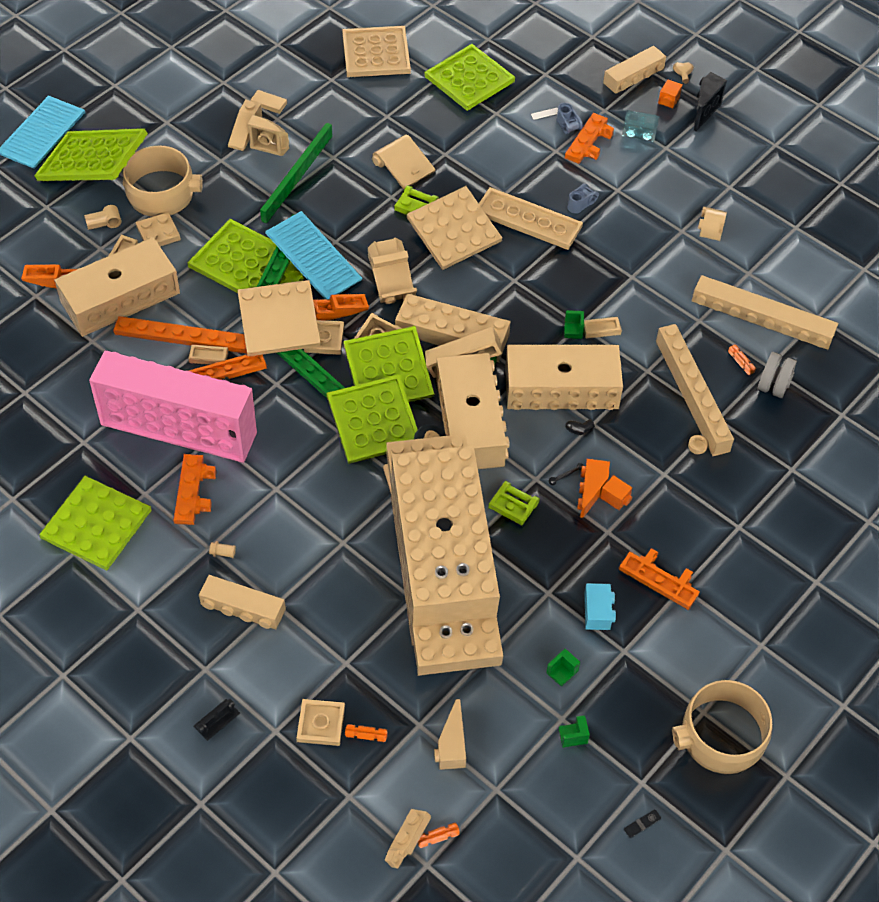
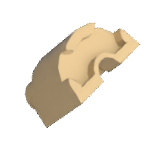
M703 207L701 217H704V219H700L698 229H701L700 237L720 241L727 212Z

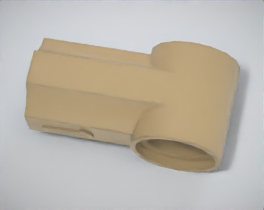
M108 205L104 207L103 211L84 215L88 230L106 225L109 228H116L121 224V217L115 205Z

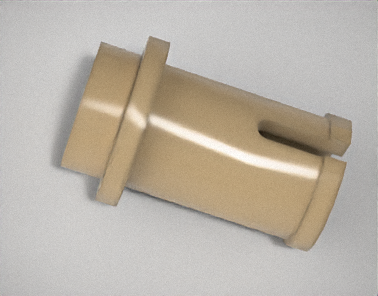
M218 541L215 543L211 542L209 554H212L213 557L218 555L234 558L236 546L219 544Z

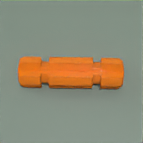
M735 344L730 346L729 354L734 357L735 361L744 369L747 375L755 373L756 367L753 363H750L751 361L742 351H739L740 348Z
M348 724L345 729V736L350 738L357 736L358 739L373 741L377 739V741L385 742L387 730L381 728L375 730L376 728L366 726L355 727V725Z
M452 823L446 828L443 826L428 831L426 835L423 833L417 844L419 848L428 846L429 843L432 845L447 840L449 836L451 838L456 837L460 833L457 823Z

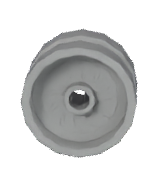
M772 351L757 389L768 392L772 383H775L772 391L773 395L783 398L794 376L797 360L788 357L785 359L782 367H780L782 355Z

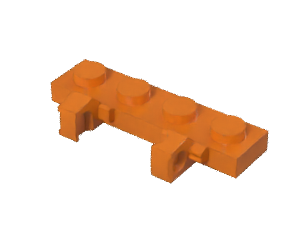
M593 113L566 151L565 159L578 164L581 163L584 157L597 160L600 155V148L594 146L593 143L598 136L611 139L613 136L614 128L607 125L608 118Z
M184 454L174 513V524L194 525L196 514L211 512V499L200 498L199 489L200 482L203 479H216V467L204 464L203 455Z
M652 548L645 557L642 555L639 557L632 552L628 553L619 566L620 571L685 609L689 610L700 593V591L691 587L692 584L689 583L692 578V571L686 568L681 577L678 578L656 567L653 563L658 556V552Z

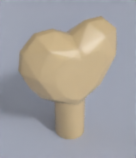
M689 62L675 63L673 70L682 76L683 83H688V75L693 71V65Z

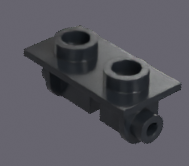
M225 699L193 727L208 741L236 718L240 712L234 707L235 703L231 699Z

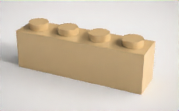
M652 46L606 70L603 83L616 94L664 69L666 56L655 46Z
M490 327L426 350V367L432 377L436 378L437 358L489 353L490 358L501 355L500 338L494 327Z
M212 575L208 576L199 593L201 605L206 609H216L227 616L233 615L245 622L257 623L266 629L272 628L276 630L286 610L284 599Z

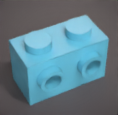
M586 583L584 591L586 629L610 630L612 622H615L616 612L612 610V604L615 602V593L611 592V584Z

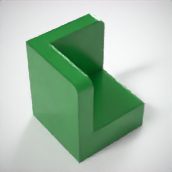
M567 310L564 321V338L582 339L584 311Z
M564 649L548 664L546 673L556 683L563 686L579 671L580 661L567 649Z
M585 715L577 716L575 724L559 726L562 747L588 744L590 734Z

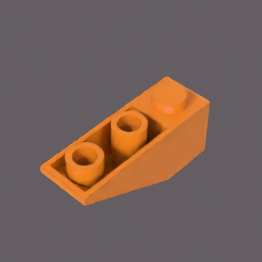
M587 459L586 466H582L581 477L584 478V482H580L579 493L582 494V498L578 499L577 510H581L580 518H584L601 496L602 487L608 482L610 461Z

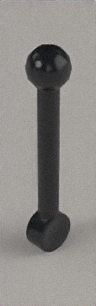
M578 463L575 468L558 477L549 478V484L555 485L558 480L577 470L581 471L584 465Z

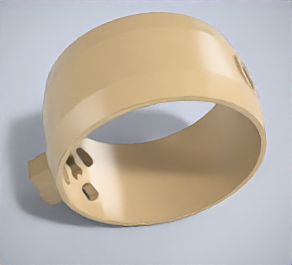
M150 146L135 152L123 168V186L126 196L132 207L146 216L153 217L169 212L170 215L176 214L190 203L193 192H202V175L192 174L191 166L185 155L172 147ZM157 171H170L184 177L178 185L160 192H147L133 186L144 175Z
M731 680L712 682L701 688L690 700L682 725L672 729L673 741L678 750L687 749L697 763L710 771L721 774L739 773L754 765L764 754L772 735L771 712L763 697L748 685ZM721 700L735 703L747 710L758 723L762 744L755 750L740 755L718 752L705 744L698 736L692 723L691 713L700 705L710 701Z

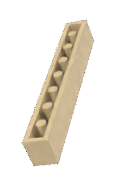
M701 275L696 285L692 302L825 349H829L838 326L837 322Z
M673 324L659 328L656 343L702 436L708 441V448L712 456L730 452L734 438L677 325Z

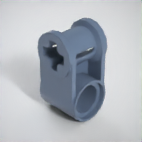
M561 103L558 106L556 120L563 132L567 135L571 131L582 130L581 118L576 114L569 103Z
M583 183L569 194L567 209L571 213H580L586 207L596 202L599 193L591 190L588 184Z

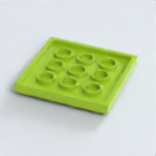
M473 44L425 71V77L467 111L515 82V76Z
M416 326L343 342L354 386L400 375L408 402L434 397Z
M400 375L327 393L328 402L348 464L386 454V442L414 439L418 429Z
M84 476L39 535L41 539L107 571L152 510L151 506Z

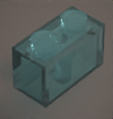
M627 110L622 136L654 142L660 116Z

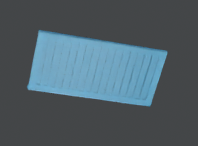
M48 95L0 147V155L35 169L85 114V110Z
M302 211L266 230V235L307 280H310L311 285L325 300L330 299L331 295L342 293L362 280L357 271Z

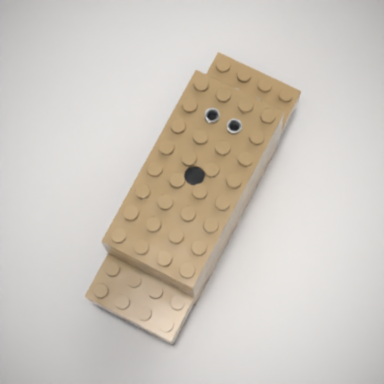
M465 434L386 442L391 483V501L412 646L414 645L418 676L501 666L503 651L497 622L500 594L474 445L467 446Z

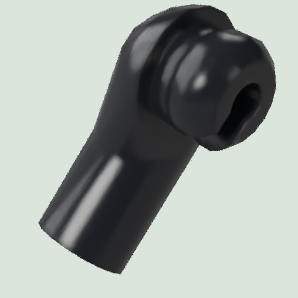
M589 419L583 424L577 421H568L565 427L571 433L583 435L594 428L595 425Z

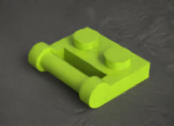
M407 185L394 208L395 211L407 215L427 205V203L411 198L410 195L429 203L439 199V197L425 194Z
M505 481L490 501L488 508L523 525L533 509L537 507L540 498L532 497L511 486V483ZM508 492V493L514 495L515 497H517V498H519V499H521V500L527 502L528 505L525 504V503H523V502H521L520 500H518V499H516V498H514V497H512V496L506 494V493Z

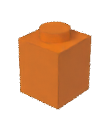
M667 79L660 91L658 103L674 108L680 98L683 84Z
M613 475L602 487L600 498L617 510H620L632 500L631 493L633 487Z

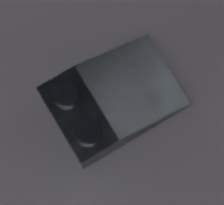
M712 72L706 77L704 76L699 83L701 87L697 94L698 101L694 131H697L722 105L727 80Z

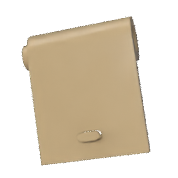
M404 135L373 153L372 157L373 163L376 166L387 167L403 189L436 170L409 135Z

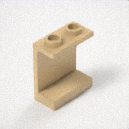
M407 251L372 257L371 266L381 303L391 304L398 299L404 300L407 293L416 295L417 289L413 287L407 263L409 258Z

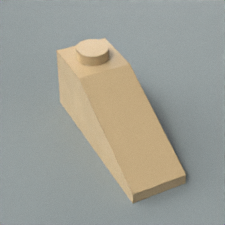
M249 100L244 101L228 143L229 148L244 151L250 141L248 122L252 115L262 117L261 103Z
M460 699L455 700L438 740V749H434L435 762H439L440 770L466 768Z

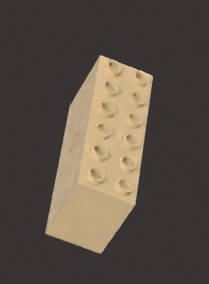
M154 237L54 279L60 302L82 337L117 322L118 316L128 317L180 294L177 272Z
M507 345L505 364L507 409H619L623 390L619 345Z
M489 353L437 358L436 382L445 435H466L467 446L474 445L478 469L505 467V459H508L507 448H509L508 436L505 437L506 422L502 421L501 418L503 417V407L498 402L500 401V391L496 390L495 387L497 386V376L493 375L492 372L494 371V361L490 360Z

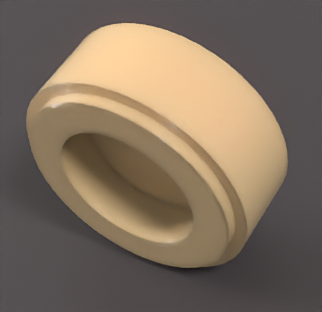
M701 435L692 436L688 443L689 450L694 454H703L708 447L707 439Z

